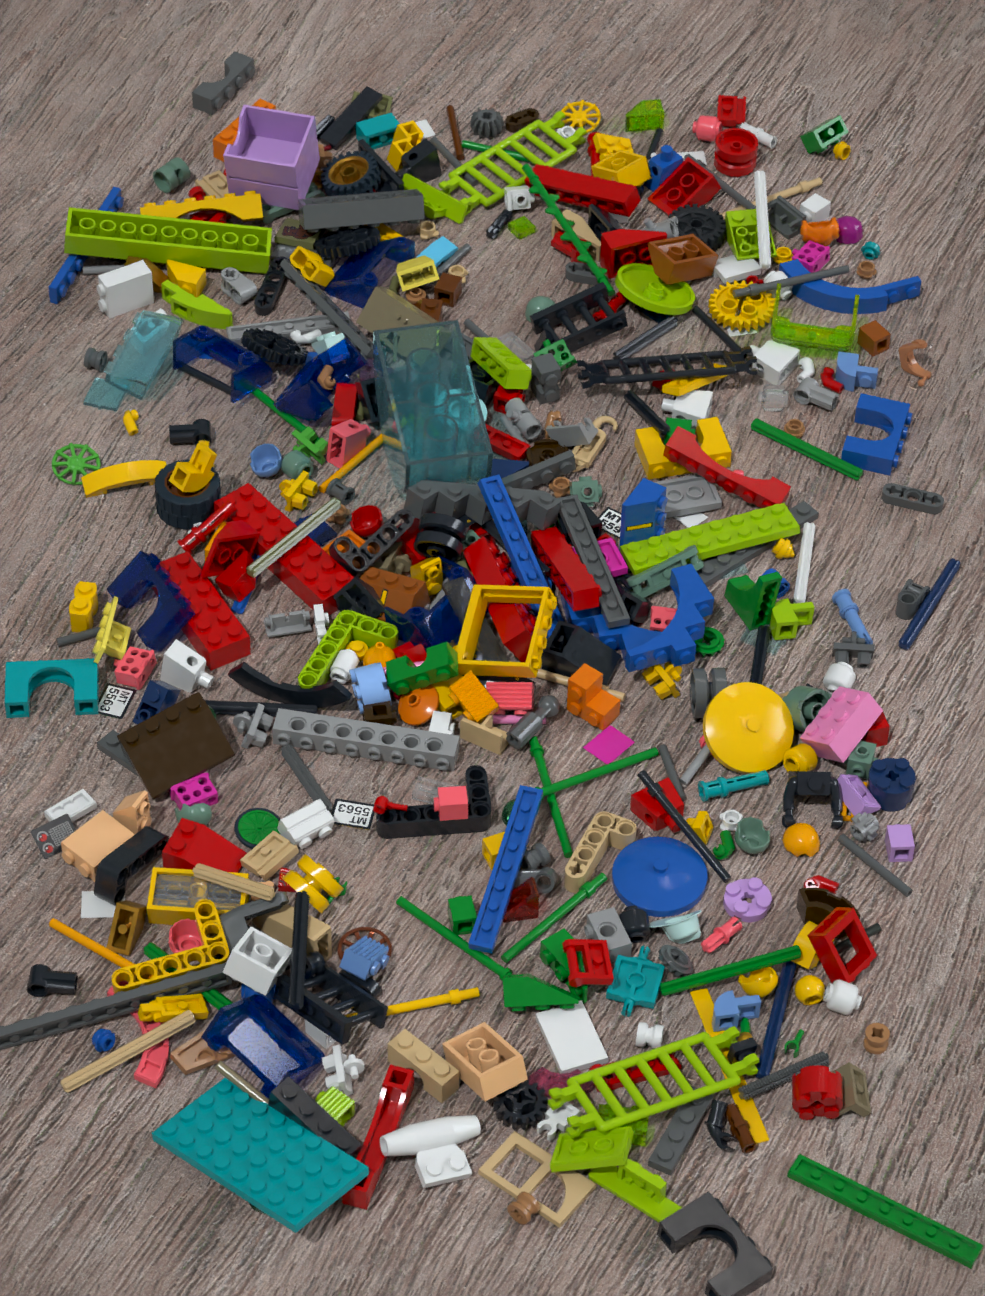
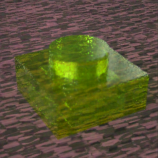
M525 216L509 222L508 230L521 240L536 233V226Z

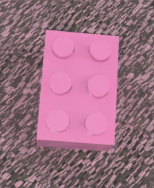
M839 686L832 693L825 706L819 710L818 715L811 724L806 727L800 739L815 750L817 757L844 763L883 712V709L869 692Z

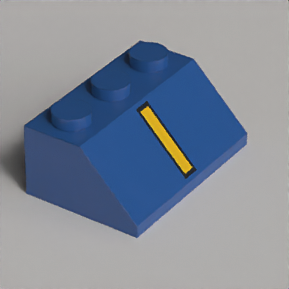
M643 478L622 504L619 551L621 545L665 534L664 522L667 516L665 506L668 501L666 487Z

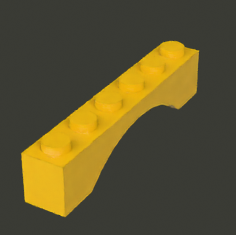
M246 191L242 196H236V193L224 194V198H216V195L205 196L204 200L196 201V198H186L183 203L169 200L164 201V205L157 206L155 202L145 203L144 207H140L141 215L180 218L201 210H215L233 215L243 222L263 219L260 193L256 194V191Z

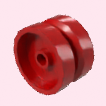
M730 128L721 131L715 139V168L722 174L732 177L745 176L753 172L757 162V137L752 132L742 128Z

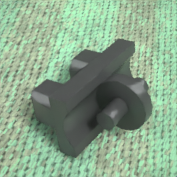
M852 631L851 637H842V643L834 642L832 656L835 657V663L845 662L847 664L849 663V657L857 658V667L869 668L875 645L865 644V638H857V632Z

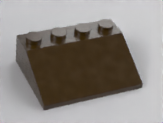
M199 691L117 735L124 754L153 800L171 791L170 788L173 785L198 776L235 756L234 751Z

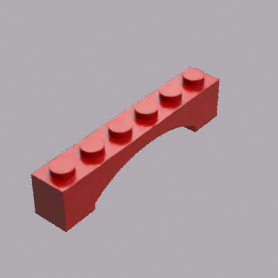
M679 426L665 445L663 456L667 457L669 461L678 463L688 471L704 477L708 482L715 483L723 487L725 491L738 495L747 503L765 508L774 504L785 503L789 496L791 486L773 476L771 479L750 478L719 465L701 449L696 442V435Z
M390 1064L382 1083V1090L369 1131L356 1160L368 1166L369 1175L342 1196L343 1204L367 1210L387 1156L383 1155L380 1148V1137L399 1128L414 1090V1070Z

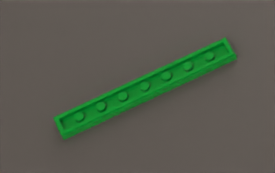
M801 1154L798 1155L788 1171V1178L972 1269L983 1250L984 1245Z

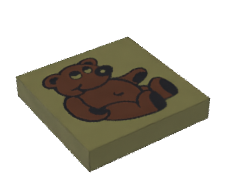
M286 218L276 233L274 242L294 247L301 246L305 249L313 250L316 241L319 240L318 238L324 234L325 228H320L319 232H308V230H304L299 220Z

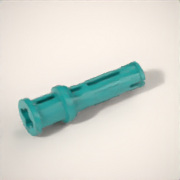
M766 770L728 779L717 777L716 780L710 782L699 781L698 793L703 802L708 801V798L717 796L723 798L730 792L768 785L769 776Z

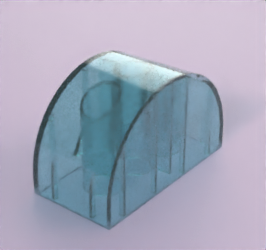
M458 320L373 331V365L378 414L385 454L397 492L400 495L407 494L408 488L421 480L476 485L480 479L491 477L493 452Z

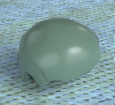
M534 297L526 306L525 317L531 322L530 315L556 303L549 297Z
M205 803L194 804L191 807L183 804L181 811L178 808L174 809L178 823L181 818H185L206 826L212 817L211 808Z
M747 817L742 818L738 822L734 838L736 844L743 851L757 854L763 852L769 846L770 831H765L762 820Z

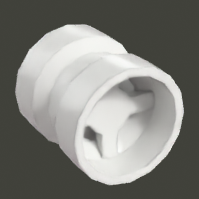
M639 1022L635 1046L644 1047L648 1043V1046H651L652 1049L660 1047L664 1025L656 1024L649 1028L647 1023Z

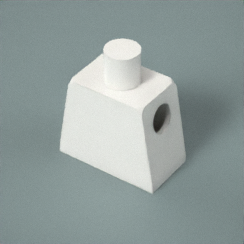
M769 340L761 348L751 345L752 353H747L748 357L756 356L757 363H753L752 368L757 369V375L778 387L798 366L800 350Z
M693 390L684 395L676 396L675 400L663 398L661 410L672 412V418L692 420L691 428L695 429L696 432L697 420L709 417L713 392Z
M177 639L164 653L161 681L190 693L198 685L209 689L214 681V677L205 672L206 659Z

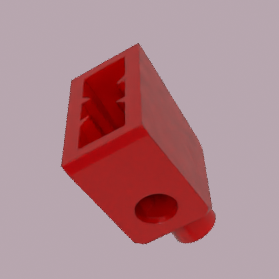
M667 777L659 781V785L664 789L663 793L683 817L684 803L671 780ZM647 787L631 794V812L652 830L659 831L667 826L673 833L681 830L656 798L653 799L649 795Z

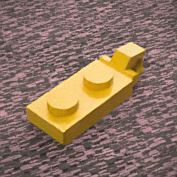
M202 994L156 997L154 1001L140 1004L137 1014L140 1021L154 1020V1022H167L187 1010L193 1013L195 1020L207 1019L209 1011Z

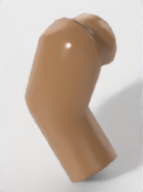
M325 365L317 378V381L325 390H332L336 384L335 379H331L334 369L330 365Z
M552 410L548 413L545 423V439H551L546 431L547 426L552 425V427H555L553 421L558 420L560 422L562 420L560 411L553 412Z

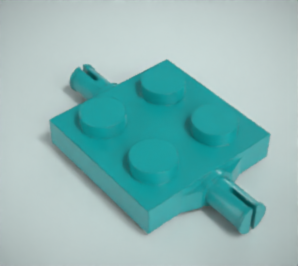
M645 946L640 947L638 957L617 956L613 969L614 980L612 985H608L606 998L624 1003L621 1011L623 1016L626 1015L627 1011V1017H630L634 1005L651 1009L655 1007L665 967L662 964L653 963L648 960L650 952L648 946H646V949Z

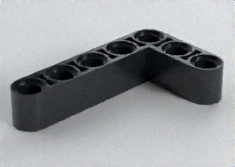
M479 765L470 766L466 770L465 786L468 798V819L440 821L439 811L434 812L433 804L408 806L407 811L386 808L383 814H376L377 835L383 839L487 831L491 827V801L486 770Z

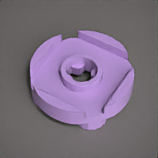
M756 877L740 879L726 886L723 905L731 917L735 915L741 918L743 922H756L767 915V911L771 908L772 896L769 889L763 885L761 879ZM744 898L752 899L751 903L742 900Z

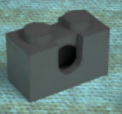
M552 353L533 357L531 364V390L541 405L560 400V388L557 383L558 380H561V368Z

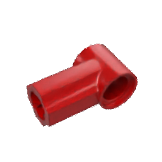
M558 231L551 240V246L570 256L571 262L584 263L577 260L580 253L573 243L561 240L560 236L564 233Z

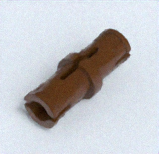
M735 1103L729 1104L726 1108L725 1116L730 1125V1132L737 1138L742 1152L746 1154L751 1153L757 1148V1144L750 1133V1125L748 1121L743 1119L738 1105H735Z

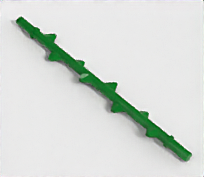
M524 164L522 169L529 178V182L533 184L528 191L529 193L540 194L548 206L545 209V213L554 215L565 231L560 236V239L573 243L580 253L577 260L586 263L597 278L598 284L603 282L607 287L608 296H613L615 290L608 282L607 276L604 275L607 273V269L598 267L587 251L592 246V243L579 239L572 229L575 222L566 219L555 204L560 199L559 195L549 194L540 182L539 176L534 173L529 164Z

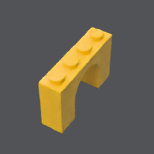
M718 417L697 420L696 436L701 449L719 465L730 467L732 451ZM654 427L635 429L634 445L648 480L692 473L684 466L671 462L667 457L663 456L665 445L662 443L660 435Z

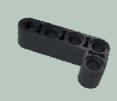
M406 509L397 511L360 548L348 537H338L329 547V555L353 577L359 576L413 524V515ZM400 519H402L404 523H402L398 528L394 526ZM382 532H387L391 539H385ZM338 544L345 548V553L338 551ZM367 546H372L376 554H371ZM352 561H358L361 569L355 568Z
M146 826L103 858L96 871L94 895L116 906V903L124 898L127 880L162 854L164 847L169 841V836Z

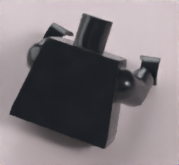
M788 771V781L783 794V812H785V815L782 816V825L788 828L795 824L792 815L795 795H831V812L834 815L831 828H841L843 826V816H841L842 796L839 782L833 777V772Z

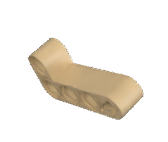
M609 812L597 813L565 867L564 886L566 890L577 893L579 887L590 880L608 846L622 850L627 845L636 841V824L629 819Z

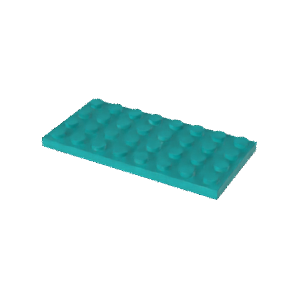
M227 1078L222 1079L152 1132L153 1141L295 1233L369 1175L368 1166L323 1138L313 1134L270 1107L267 1103L252 1099L248 1093L243 1092Z

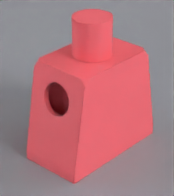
M353 419L331 427L326 461L340 469L366 446V438L371 435L370 427L366 424L362 425Z

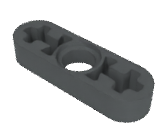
M894 483L886 484L882 489L881 498L887 504L929 514H939L943 510L944 498L940 494ZM908 497H916L918 500L910 501Z

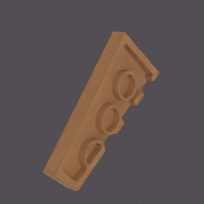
M248 1000L172 1051L170 1058L184 1075H188L220 1061L277 1041L280 1035Z

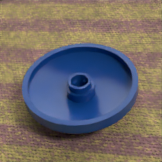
M647 837L627 845L617 855L612 868V885L618 898L626 906H638L639 909L645 910L648 916L670 917L690 910L702 899L707 886V868L698 852L686 843L668 837Z

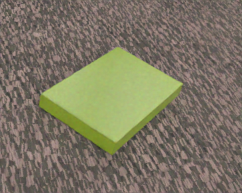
M632 1126L618 1127L606 1132H599L598 1130L583 1131L580 1135L570 1138L567 1133L559 1134L550 1162L551 1171L561 1172L625 1165L634 1135Z

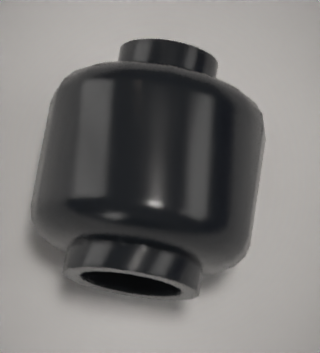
M628 906L619 914V918L631 943L644 941L651 932L647 912L639 909L638 906Z

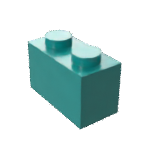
M392 112L357 122L356 138L358 141L364 139L372 149L392 144L396 127L400 123Z

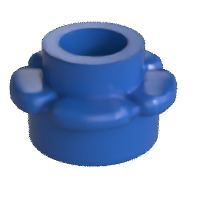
M108 1029L97 1030L92 1037V1044L95 1046V1050L107 1052L112 1049L115 1044V1034Z

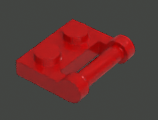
M568 939L562 943L563 951L567 955L570 986L579 987L582 984L612 985L614 977L606 940ZM576 951H582L585 972H579Z

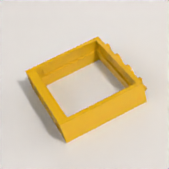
M474 585L456 649L458 672L460 675H465L471 670L474 675L536 678L538 669L542 665L543 649L547 646L546 637L548 629H551L552 613L557 606V598L549 587ZM488 602L540 604L526 662L473 660Z

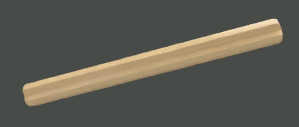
M190 1010L179 1014L61 1079L62 1088L66 1093L73 1091L196 1022L195 1016Z

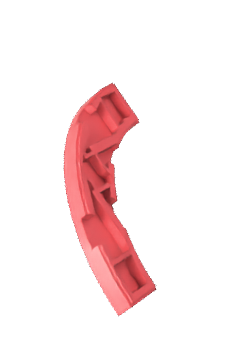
M121 981L118 983V985L125 986L129 982ZM113 986L108 990L107 997L114 995ZM138 1011L130 1013L138 1023L142 1035L165 1023L154 1022V1020L140 1021L137 1014ZM169 1038L143 1051L139 1066L134 1073L135 1080L157 1088L166 1070L169 1058Z

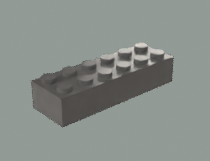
M418 189L298 199L299 222L304 230H308V232H319L320 228H328L329 231L339 230L342 226H348V229L360 228V225L365 224L368 227H378L380 223L399 225V221H407V223L414 224L419 223V220L425 219L423 194Z

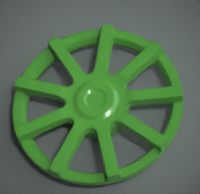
M69 443V445L59 450L57 449L52 459V470L56 477L70 485H82V481L76 482V474L87 475L84 471L85 468L94 471L100 469L98 453L87 444ZM70 449L72 457L63 452ZM74 449H82V451L77 456ZM86 451L92 454V456L82 458ZM59 456L67 460L65 462H56ZM96 460L97 466L86 464V462ZM58 466H67V468L59 474L56 470V467ZM68 472L73 474L72 481L62 477Z

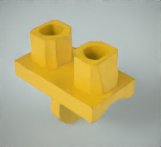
M302 471L296 480L285 479L279 484L280 495L287 501L285 511L291 512L294 507L304 510L308 503V496L304 494L314 497L317 493L318 483L309 480V472Z
M667 662L664 664L665 670L658 664L642 672L644 679L649 685H652L659 679L661 680L659 684L653 687L660 700L670 694L674 698L680 696L673 680L675 679L676 682L681 680V666L674 667L673 664Z

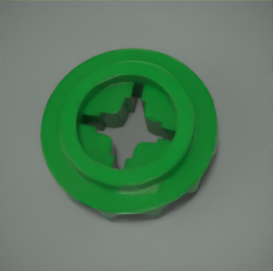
M705 627L704 638L694 641L696 653H702L703 657L705 654L713 656L715 652L720 653L722 647H724L723 635L711 627ZM703 639L706 640L707 643H710V645H706V643H702V642H703Z

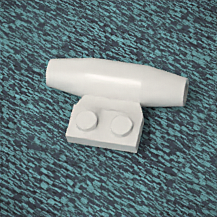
M475 1115L446 1116L410 1124L381 1136L380 1148L384 1156L416 1155L415 1168L423 1188L470 1178L472 1171L465 1153L456 1145L480 1135V1122Z

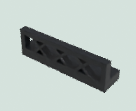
M364 139L359 140L358 152L365 151L366 154L370 153L371 156H374L381 172L382 179L381 183L378 184L376 192L404 190V182Z

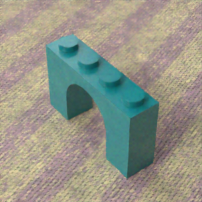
M94 658L6 662L4 701L6 718L30 717V697L32 692L40 685L49 682H60L73 689L75 715L99 714L98 664L94 662Z

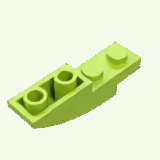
M169 280L161 283L162 299L171 304V312L175 315L211 328L226 329V327L233 326L232 312L216 303L213 299L208 298L204 294L196 298L193 294L186 292Z

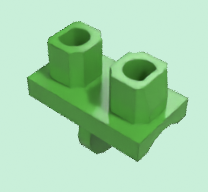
M308 426L301 433L296 429L291 433L297 439V445L293 447V450L301 451L310 459L311 457L314 458L321 465L326 461L323 455L327 452L328 442L320 438L313 444L312 442L318 437L313 429Z

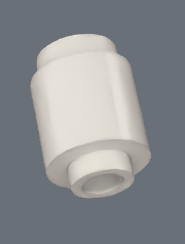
M350 649L339 651L330 668L332 680L345 684L351 679L349 670L356 668L359 663V658L354 651Z

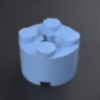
M380 662L349 670L352 683L356 682L352 684L355 698L360 699L357 701L360 714H363V704L368 705L390 701L392 705L389 689H387L386 677Z

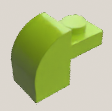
M788 598L776 602L772 609L770 632L774 640L796 638L798 626L811 625L815 608L813 603L791 604Z

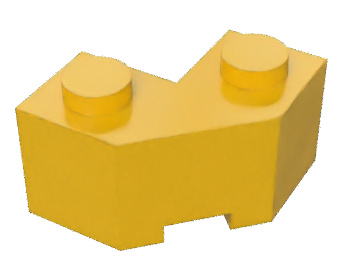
M413 120L398 124L387 157V161L396 171L403 168L402 155L422 141L424 133Z

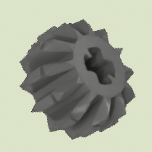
M487 108L485 110L478 109L477 112H473L470 127L474 135L488 139L489 137L495 138L496 135L501 134L503 120L500 112H495L494 108L491 110Z

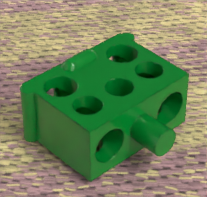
M549 339L543 341L545 348L533 353L535 357L548 353L554 354L553 356L560 366L561 372L577 363L564 339L553 344L550 343Z

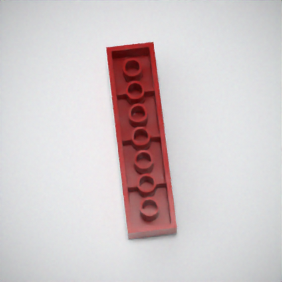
M250 483L214 502V512L226 503L227 500L236 507L237 511L231 514L225 520L226 522L243 520L260 532L252 555L254 553L257 556L263 555L297 527ZM222 512V513L215 519V521H217V520L224 514V512ZM308 535L267 567L311 609L314 610V605L322 604L323 611L328 613V616L338 611L333 595L354 578Z

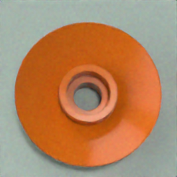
M429 685L428 687L402 694L398 704L400 718L405 723L413 726L429 721L432 718L433 711H437L439 706L438 691L434 686Z

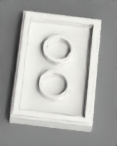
M582 1000L578 1004H574V1008L561 1009L556 1007L536 1013L535 1016L561 1076L590 1068L595 1064L608 1063V1056Z

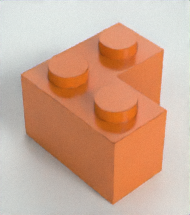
M584 663L568 679L567 710L603 731L620 715L621 700L602 689L603 673Z

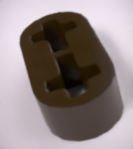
M528 108L508 115L505 119V129L508 132L516 133L534 121L539 120V112L536 109Z

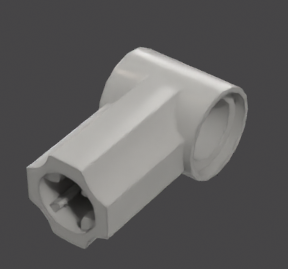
M810 377L804 378L793 393L794 399L800 404L806 405L811 402L830 411L835 408L839 397L838 394L819 387L818 382Z

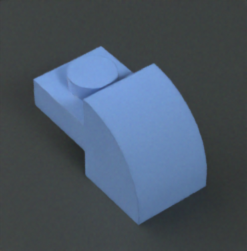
M733 990L721 994L714 1004L712 1016L713 1032L727 1030L733 1026L738 1028V1022L742 1018H759L761 1007L759 995H746L735 998Z

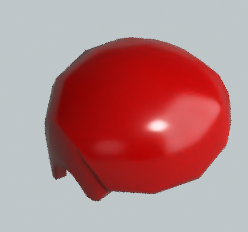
M362 506L351 514V529L359 537H371L383 526L382 513L377 506Z

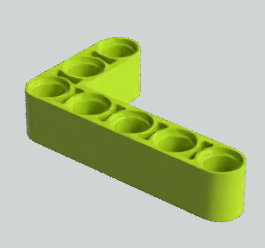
M351 610L341 611L300 672L298 686L308 689L313 688V686L326 684L330 678V668L339 651L346 650V645L351 641H363L367 644L368 648L374 646L377 642H383L384 645L391 649L398 647L397 627Z

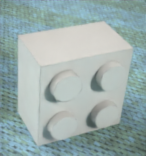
M251 926L232 949L223 973L266 996L277 982V977L284 973L291 958L292 948Z

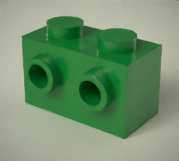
M841 115L824 121L801 135L800 138L808 154L815 151L819 154L828 149L827 145L830 144L832 146L840 142L841 137L849 133Z

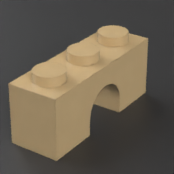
M406 1029L388 1043V1062L398 1067L415 1070L423 1080L424 1090L440 1103L446 1101L459 1089V1070Z

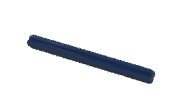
M949 559L901 636L898 644L899 648L908 650L960 568L959 560Z
M792 961L784 962L757 1066L758 1073L755 1075L757 1079L769 1075L796 970V963Z

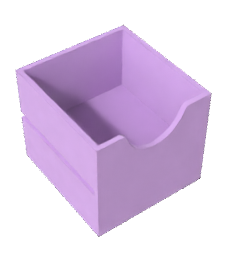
M243 105L239 115L236 140L233 145H227L223 155L229 193H236V196H242L246 191H256V194L260 193L261 204L299 210L298 199H305L320 160L315 116Z

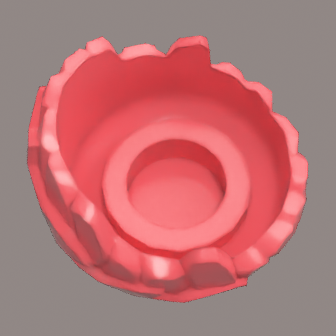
M182 919L171 927L168 943L173 953L202 946L195 920Z

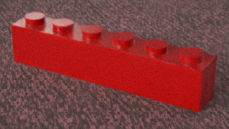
M535 164L532 169L539 176L540 182L549 194L559 195L560 199L557 201L589 208L590 204H594L606 212L630 217L641 201L637 187L631 184ZM526 177L524 180L525 184L528 185L529 188H531L533 184H531L529 182V178Z
M557 527L546 528L543 531L541 529L531 531V543L534 554L550 567V578L572 610L578 611L599 607V598L602 596L601 587L599 584H596L593 575L588 573L586 565L581 563L578 554L574 553L571 544L567 543L564 534H561Z

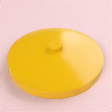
M742 682L724 688L713 697L704 714L703 734L708 749L719 763L734 772L750 774L762 770L768 771L783 760L785 752L792 745L794 725L787 705L778 694L763 685Z

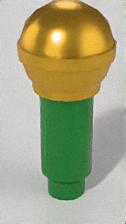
M748 1018L741 1019L738 1042L752 1038Z

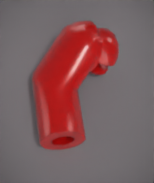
M816 875L805 880L803 887L822 888L836 894L839 883Z

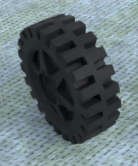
M688 204L685 205V208L680 206L677 210H673L672 214H669L668 219L674 216L678 218V224L676 225L679 236L694 234L714 252L717 251V248L720 249L725 240L726 222L723 219V215H719V211H713V208L710 206L706 209V205L702 204L700 207L697 204H693V207H690Z

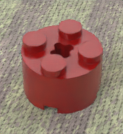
M814 1065L801 1068L798 1075L795 1073L792 1075V1107L799 1113L800 1119L811 1120L814 1116L834 1119L839 1116V1111L843 1107L842 1075L835 1070V1073L829 1071V1067Z

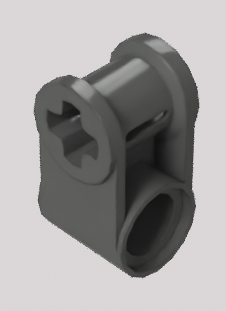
M908 579L898 595L895 610L897 617L903 620L912 619L930 592V587L927 585L923 587L914 583L912 579Z

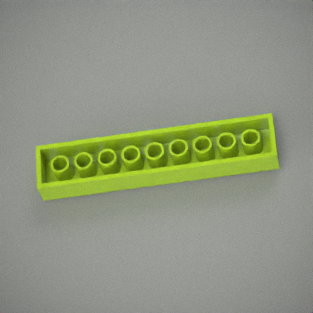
M69 207L64 253L127 259L128 256L146 258L156 263H167L169 259L196 267L216 269L231 267L238 271L267 273L269 269L272 228Z

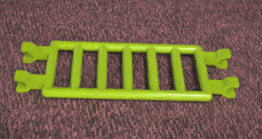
M558 111L545 123L541 120L534 121L454 169L448 174L450 180L447 182L442 181L438 186L447 195H450L458 187H461L470 194L471 197L460 200V202L468 206L466 215H468L479 204L488 207L504 197V188H499L474 168L476 165L482 163L509 184L506 187L523 186L525 184L524 180L527 177L522 169L523 165L503 149L511 146L534 165L554 167L577 152L576 145L586 143V139L582 136L587 134V131L580 127L572 136L567 139L563 138L554 131L556 128L559 129L565 126V123L561 121L565 118V114ZM539 128L566 150L560 154L531 132ZM525 137L552 159L543 162L521 145L518 140ZM496 154L523 176L515 180L488 158ZM468 172L494 194L486 198L463 180L460 175Z
M735 1026L714 1037H710L707 1032H701L570 1077L567 1080L568 1087L549 1089L548 1093L552 1099L548 1100V1105L552 1110H555L565 1102L574 1099L579 1101L587 1114L580 1117L571 1116L567 1118L570 1127L566 1128V1132L570 1138L576 1137L584 1130L596 1127L599 1132H606L735 1087L741 1082L739 1076L758 1073L755 1064L759 1063V1058L755 1053H752L742 1061L733 1064L728 1062L720 1049L730 1048L732 1043L738 1042L735 1037L740 1036V1032ZM703 1043L728 1078L715 1082L691 1046ZM681 1050L706 1086L693 1090L669 1054ZM659 1058L684 1094L671 1098L647 1062ZM637 1065L661 1102L648 1105L624 1069ZM615 1073L639 1109L626 1113L602 1077ZM593 1081L616 1117L603 1121L580 1085Z

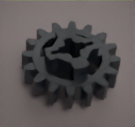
M528 1079L524 1083H520L516 1087L497 1095L494 1098L493 1111L496 1112L497 1120L503 1118L504 1126L511 1123L514 1130L517 1125H521L522 1130H526V1125L529 1124L534 1128L536 1120L538 1122L543 1120V1115L547 1111L548 1097H545L544 1089L538 1090L537 1082L529 1085Z

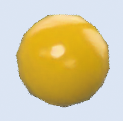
M806 975L796 982L795 996L799 1002L811 1006L823 1000L825 985L821 979L813 975Z

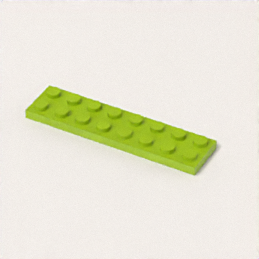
M785 503L774 504L724 519L672 531L660 536H653L646 540L630 542L620 546V553L624 560H626L633 575H638L692 545L697 547L698 558L706 559L800 534V526ZM689 558L685 560L686 563H691Z

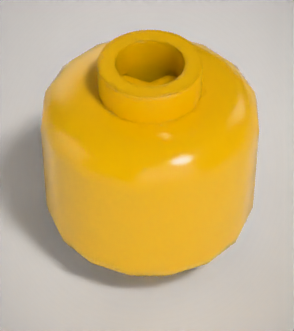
M800 743L785 752L783 764L787 771H812L816 768L818 762L815 750L806 743Z

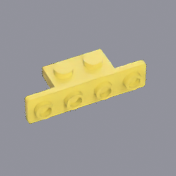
M114 596L111 603H106L102 612L103 617L99 624L100 629L96 636L97 641L92 653H95L94 662L97 664L103 653L122 660L126 652L131 628L113 621L118 597Z

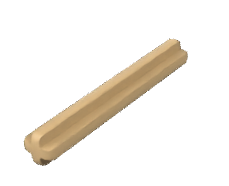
M201 863L196 864L193 868L194 876L267 901H271L276 893L271 886Z

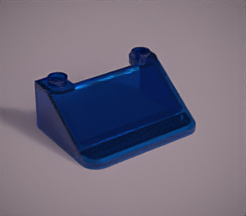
M396 237L380 241V243H377V246H373V249H366V252H359L358 255L350 256L334 273L335 276L325 287V292L332 297L364 309L374 288L378 286V278L372 272L373 269L384 257L398 263L414 259L415 241L405 237Z
M257 994L221 1007L201 1036L212 1050L220 1051L222 1048L227 1047L265 1083L261 1087L260 1092L268 1099L271 1091L287 1077H290L296 1084H299L323 1063L322 1058L325 1057L324 1053L267 998Z

